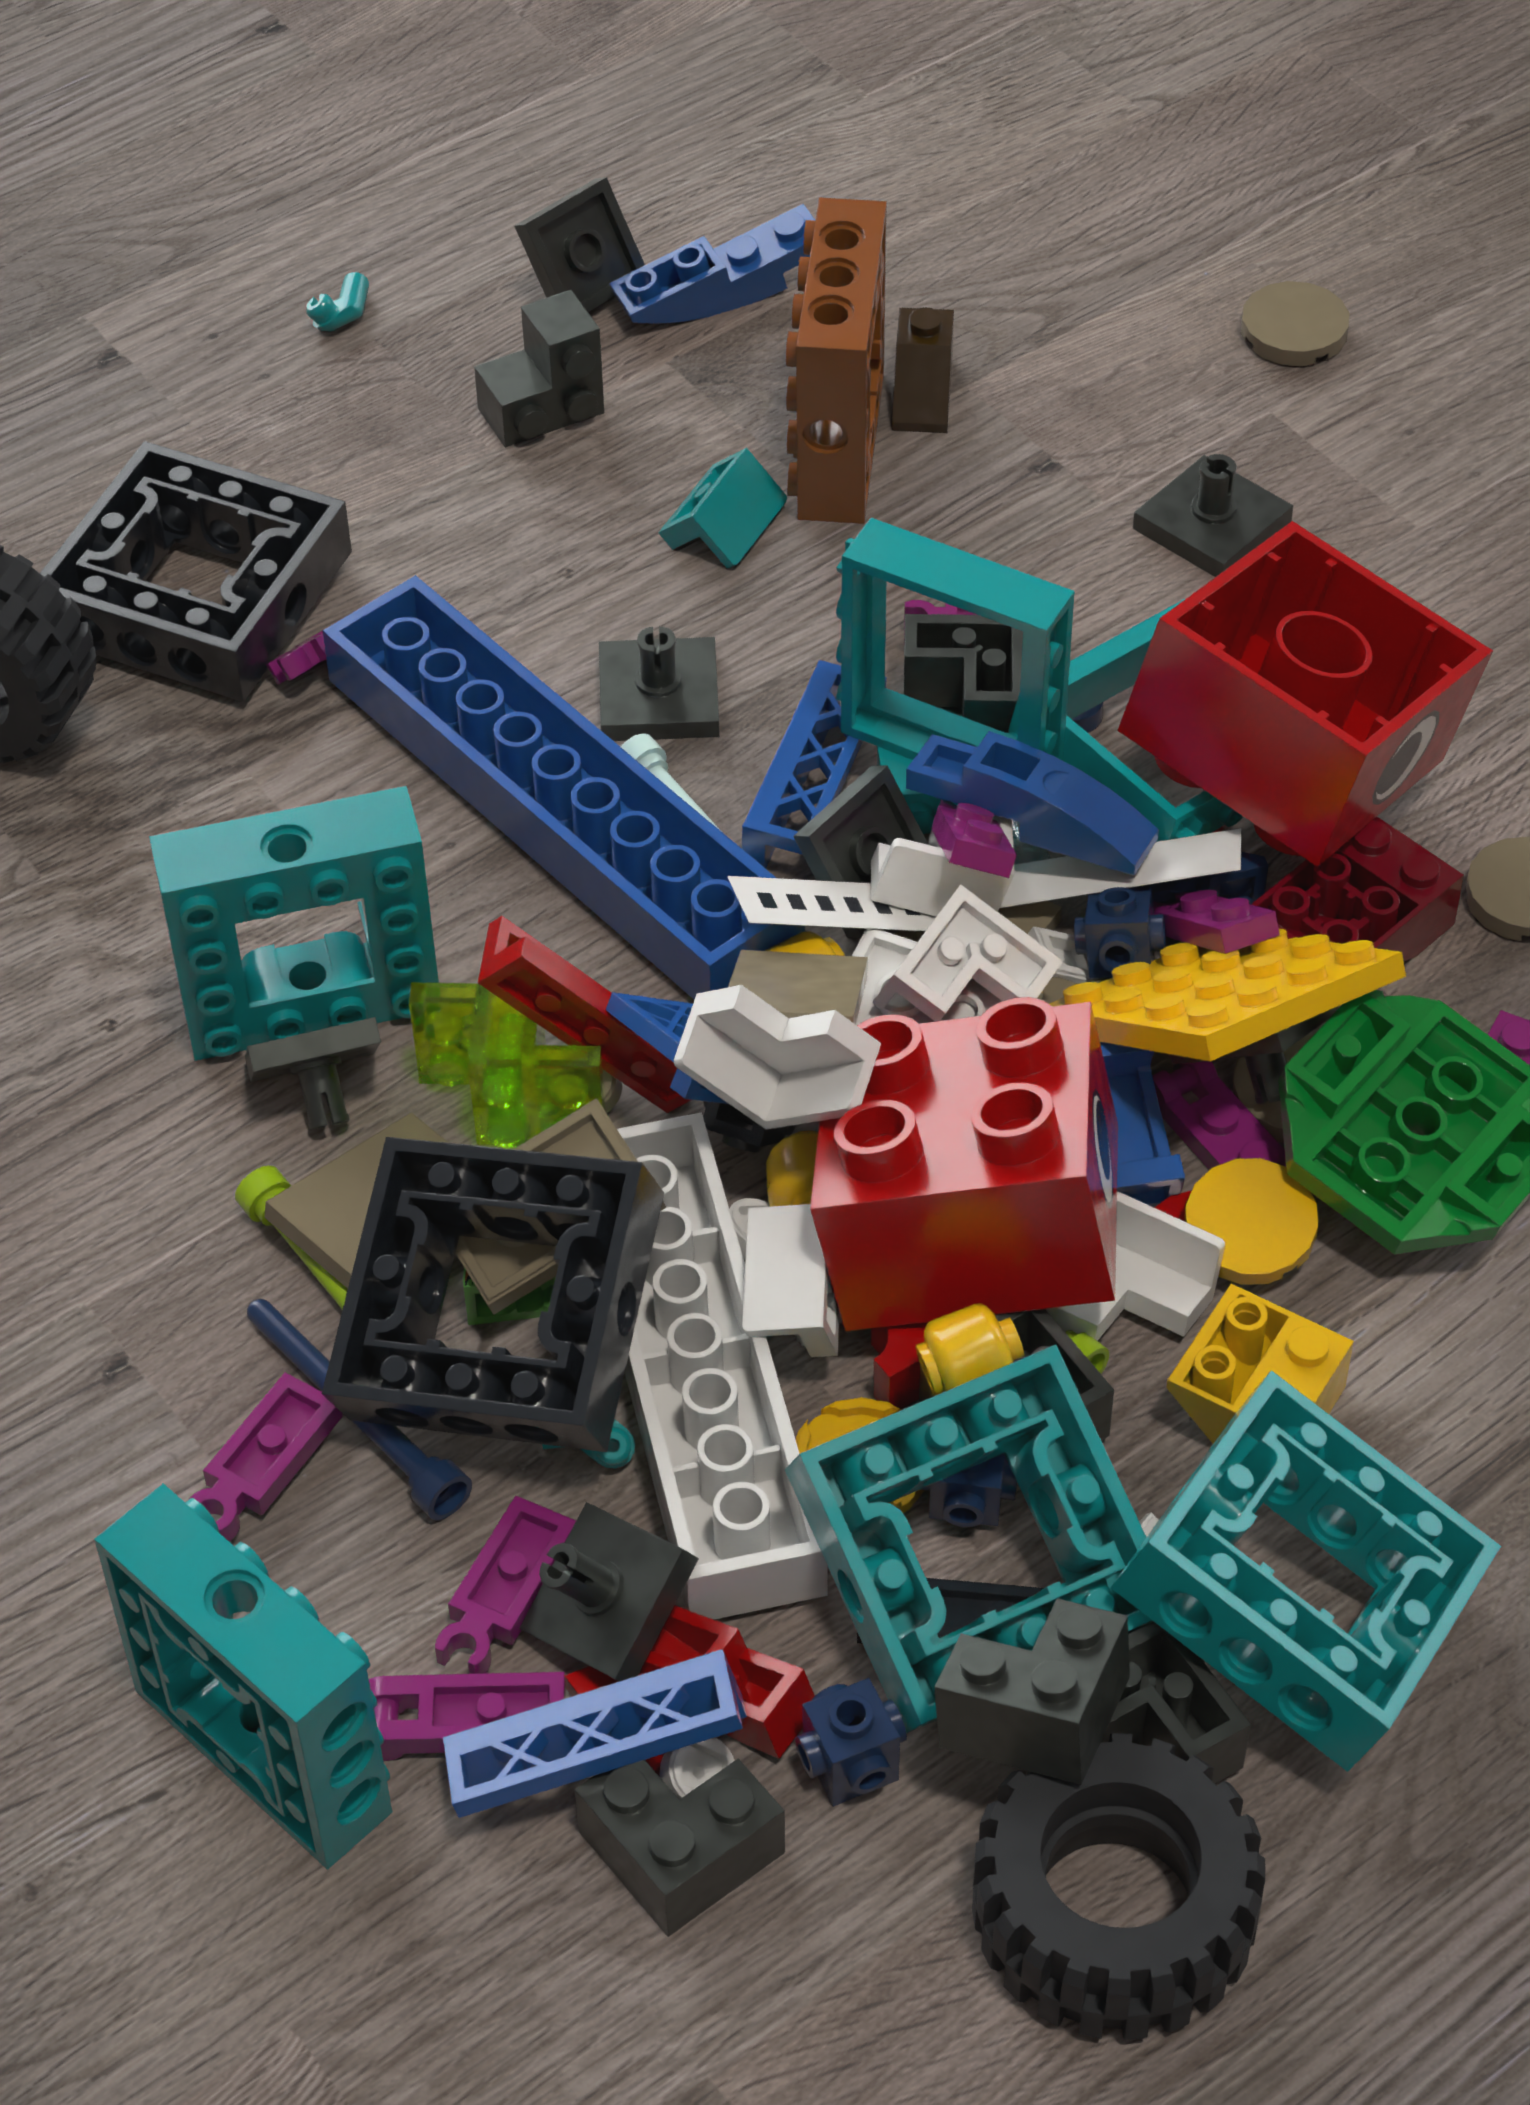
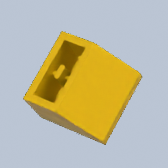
M1230 1284L1168 1378L1166 1388L1212 1444H1214L1235 1413L1271 1370L1329 1414L1346 1387L1354 1341L1236 1285Z

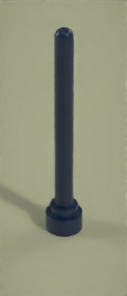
M265 1299L253 1300L247 1308L248 1319L322 1391L330 1361L269 1301ZM352 1421L409 1477L408 1485L412 1489V1500L432 1520H443L449 1517L466 1502L472 1490V1481L453 1461L449 1459L441 1460L436 1456L428 1457L397 1426Z

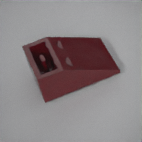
M1376 817L1318 867L1306 859L1251 905L1275 911L1278 928L1286 930L1288 939L1323 934L1329 936L1330 942L1341 944L1368 940L1373 942L1374 948L1402 952L1403 960L1406 961L1418 956L1455 924L1464 874L1379 817Z

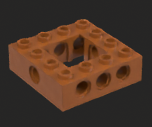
M819 197L816 219L805 221L804 255H810V257L800 256L798 291H803L804 294H794L792 306V329H799V331L788 332L786 346V366L796 367V376H789L786 407L787 411H797V420H789L787 454H793V458H797V462H790L787 494L788 496L797 497L798 520L865 524L884 380L887 201Z

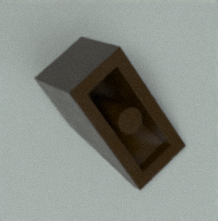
M929 307L899 308L892 431L947 433L953 360L954 310L933 309Z

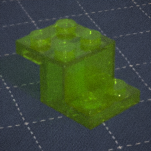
M411 982L409 1007L419 1084H439L443 1086L470 1085L477 1145H495L502 1148L520 1146L596 1098L605 1110L601 1046L546 1045L544 1028L480 984Z

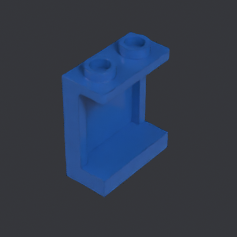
M1100 1042L1118 1121L1117 1191L1151 1207H1155L1171 1195L1181 1194L1185 1174L1180 1154L1171 1155L1150 1067L1154 1051Z

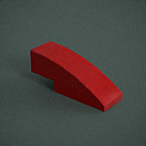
M675 1605L639 1673L645 1674L723 1649L741 1691L747 1717L741 1719L743 1729L726 1735L779 1759L803 1728L802 1704L811 1701L815 1697L804 1669L747 1648L738 1628Z

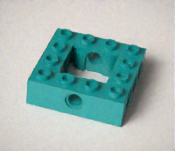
M407 786L149 836L195 1061L216 1056H229L236 1052L247 1050V1046L376 1017L377 1023L401 1018H413L421 1014L442 1010L423 846ZM361 899L357 904L366 943H363L361 938L355 933L338 931L324 934L323 939L279 948H275L274 944L259 947L247 953L241 960L235 924Z
M1053 1345L802 1452L785 1469L786 1475L888 1700H892L899 1710L905 1725L906 1734L937 1720L935 1685L961 1633L1032 1651L1056 1599L1128 1615V1634L1153 1622V1620L1111 1589L1113 1583L1146 1539V1535L1057 1345ZM1004 1453L1064 1583L1061 1584L1058 1581L1051 1584L1035 1595L997 1613L993 1610L980 1616L972 1623L939 1638L937 1633L941 1630L946 1618L944 1599L938 1586L933 1589L930 1588L908 1540V1536L913 1531L907 1518L900 1509L890 1504V1502Z
M1271 1370L1229 1421L1113 1583L1111 1589L1348 1772L1391 1728L1501 1548V1545ZM1263 1503L1375 1589L1347 1633L1332 1622L1334 1616L1324 1608L1320 1611L1316 1610L1272 1576L1275 1572L1274 1569L1264 1562L1259 1566L1234 1546L1252 1526L1258 1517L1255 1515V1512Z
M164 1483L94 1538L135 1691L327 1870L331 1868L393 1813L387 1783L390 1780V1773L384 1764L381 1750L384 1738L377 1727L374 1708L377 1706V1700L370 1689L367 1669L370 1668V1661L364 1650L348 1634L340 1632L335 1636L319 1622L315 1608L299 1590L290 1586L284 1591L268 1577L269 1574L265 1564L252 1548L243 1542H239L234 1546L219 1533V1528L214 1518L200 1502L193 1498L184 1502ZM251 1612L242 1618L233 1619L234 1613ZM259 1727L257 1733H252L255 1728Z

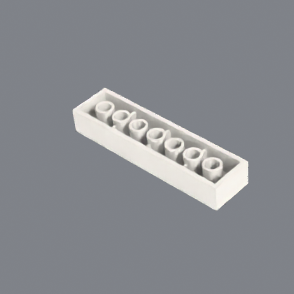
M702 1112L618 1128V1132L637 1161L645 1165L664 1191L663 1202L666 1208L661 1210L625 1375L668 1542L699 1558L681 1592L685 1608L715 1620L828 1596L827 1563L785 1472L788 1465L800 1453L766 1336L749 1337L742 1327L745 1262Z

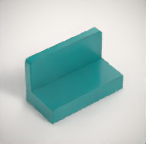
M746 447L713 464L658 534L672 550L700 537L726 568H731L741 561L787 501V495Z

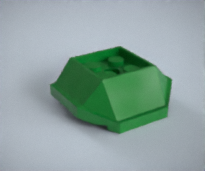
M1374 990L1342 1004L1284 1066L1278 1083L1287 1175L1394 1255L1493 1240L1529 1199L1530 1065L1441 1000L1411 995L1384 996L1383 991Z

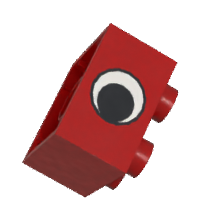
M1291 521L1159 618L1117 731L1154 755L1158 767L1167 777L1184 786L1204 789L1254 824L1256 833L1267 845L1285 854L1302 856L1318 867L1444 760L1493 650L1294 521Z
M1020 997L1002 1001L990 1007L981 1016L918 1024L907 1016L882 1015L858 1024V1027L879 1041L881 1046L862 1104L847 1111L841 1118L819 1122L810 1211L845 1331L930 1322L974 1304L986 1305L994 1314L1115 1301L1118 1121L1091 1002L1051 1006L1049 1003L1037 998Z

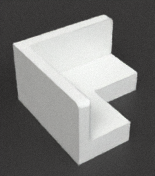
M994 816L993 820H997L1013 847L1012 820L1001 816ZM932 830L929 835V845L896 838L891 845L878 843L871 859V900L937 916L958 887L962 885L998 912L1015 875L1014 865L1010 878L949 863Z
M960 885L874 999L873 1003L883 1010L897 992L936 1022L940 1021L971 978L1002 1001L1020 997L1038 998L1064 961L964 886Z
M738 985L696 994L674 1057V1065L763 1128L772 1129L841 1118L847 1111L862 1104L881 1043L836 1010L787 1018L746 987Z
M1117 1191L1115 1301L1046 1308V1311L1064 1332L1072 1330L1077 1334L1085 1332L1097 1341L1123 1309L1184 1337L1213 1300L1225 1249V1241L1220 1237Z
M810 1204L748 1208L742 1327L746 1335L749 1337L799 1334L810 1357L838 1356L839 1323H843L810 1211Z

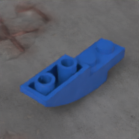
M801 204L714 249L706 237L702 236L609 284L612 292L633 323L684 322L711 317L750 305L787 289L783 273L799 266L800 256L810 257V255H804L803 253L804 226L806 220L815 219L806 206Z
M988 731L978 747L932 734L906 769V789L957 804H973L991 811L994 816L1018 821L1020 842L1104 866L1111 870L1135 875L1158 840L1159 829L1110 788L1051 754Z

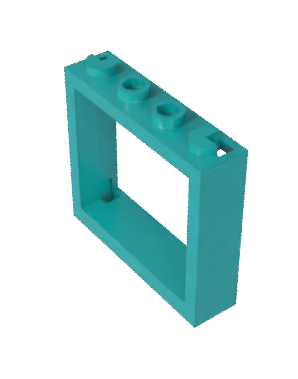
M870 518L855 539L848 538L845 541V552L842 555L841 562L836 567L837 572L842 574V593L836 608L837 618L841 619V639L836 652V660L841 663V682L836 694V700L841 701V733L913 760L932 734L978 747L988 731L1023 742L1063 761L1075 591ZM887 582L1023 631L1017 737L885 688Z
M1185 599L1071 660L1069 667L1063 761L1110 788L1135 807L1159 829L1156 842L1212 833L1224 825L1231 827L1237 824L1243 816L1207 791L1201 792L1175 808L1072 719L1135 684L1159 618ZM1020 693L1008 730L1018 734Z

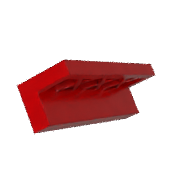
M500 916L489 923L478 984L664 1112L669 1113L691 1101L690 1099H684L670 1088L677 1070L674 1063L606 1011L612 992L504 916Z

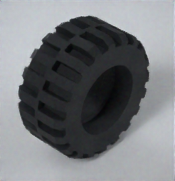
M1 545L0 763H6L14 759L19 761L38 755L40 751L47 749L55 741L94 680L96 652L88 622L80 621L81 610L72 597L65 598L59 591L60 584L49 574L43 576L33 569V562L20 554L14 557L4 552V546Z
M1110 1733L1109 1742L1100 1743L1082 1785L1027 1771V1776L1020 1770L1012 1771L998 1787V1800L987 1804L980 1822L979 1841L975 1846L972 1912L975 1930L982 1934L981 1951L990 1968L998 1972L1005 1969L1004 1987L1018 2002L1025 2003L1031 1996L1039 2002L1037 2016L1056 2026L1061 2025L1064 2017L1080 2023V2035L1102 2039L1103 2028L1122 2029L1124 2040L1147 2038L1149 2025L1161 2023L1164 2031L1169 2033L1189 2025L1192 2006H1195L1202 2013H1208L1224 1999L1226 1984L1237 1983L1247 1966L1250 1947L1255 1942L1266 1880L1265 1858L1259 1854L1260 1833L1254 1818L1247 1814L1241 1816L1243 1799L1234 1787L1226 1781L1219 1785L1212 1782L1214 1768L1196 1755H1191L1189 1760L1185 1761L1174 1755L1176 1745L1156 1738L1153 1739L1151 1746L1132 1743L1133 1734ZM1103 1843L1125 1844L1145 1850L1167 1864L1181 1880L1187 1891L1188 1899L1171 1915L1152 1924L1131 1928L1111 1927L1090 1921L1072 1911L1054 1893L1046 1879V1875L1059 1860L1075 1850Z

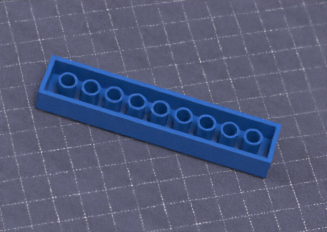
M416 575L323 630L330 682L694 1000L698 993L728 988L741 950L765 951L798 933L805 932V926L749 923L727 876L776 877Z

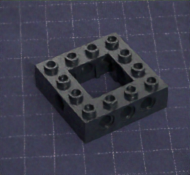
M144 441L40 574L43 576L49 574L60 584L59 591L65 598L72 597L80 608V621L88 622L93 636V646L95 647L96 655L244 702L268 669L266 664L276 658L351 554L352 548L346 502ZM175 542L243 563L234 576L228 575L221 585L220 591L223 605L192 596L191 591L184 588L175 591L146 582V580Z
M386 1137L322 1395L351 1421L607 1452L664 1191L642 1162ZM459 1236L556 1246L553 1259L558 1264V1270L548 1312L541 1311L538 1323L540 1342L555 1360L513 1356L506 1348L494 1346L491 1353L448 1348L441 1340H435Z

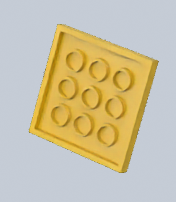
M1279 929V936L1226 954L1189 943L1173 944L1161 949V958L1153 960L1151 964L1134 962L1118 966L1112 970V978L1100 983L1086 982L1072 985L1063 990L1064 998L1049 1004L1051 1006L1091 1002L1100 1042L1213 1061L1406 977L1402 952L1374 948L1372 941L1359 940L1341 944L1330 942L1329 936L1323 934L1288 939L1286 930Z

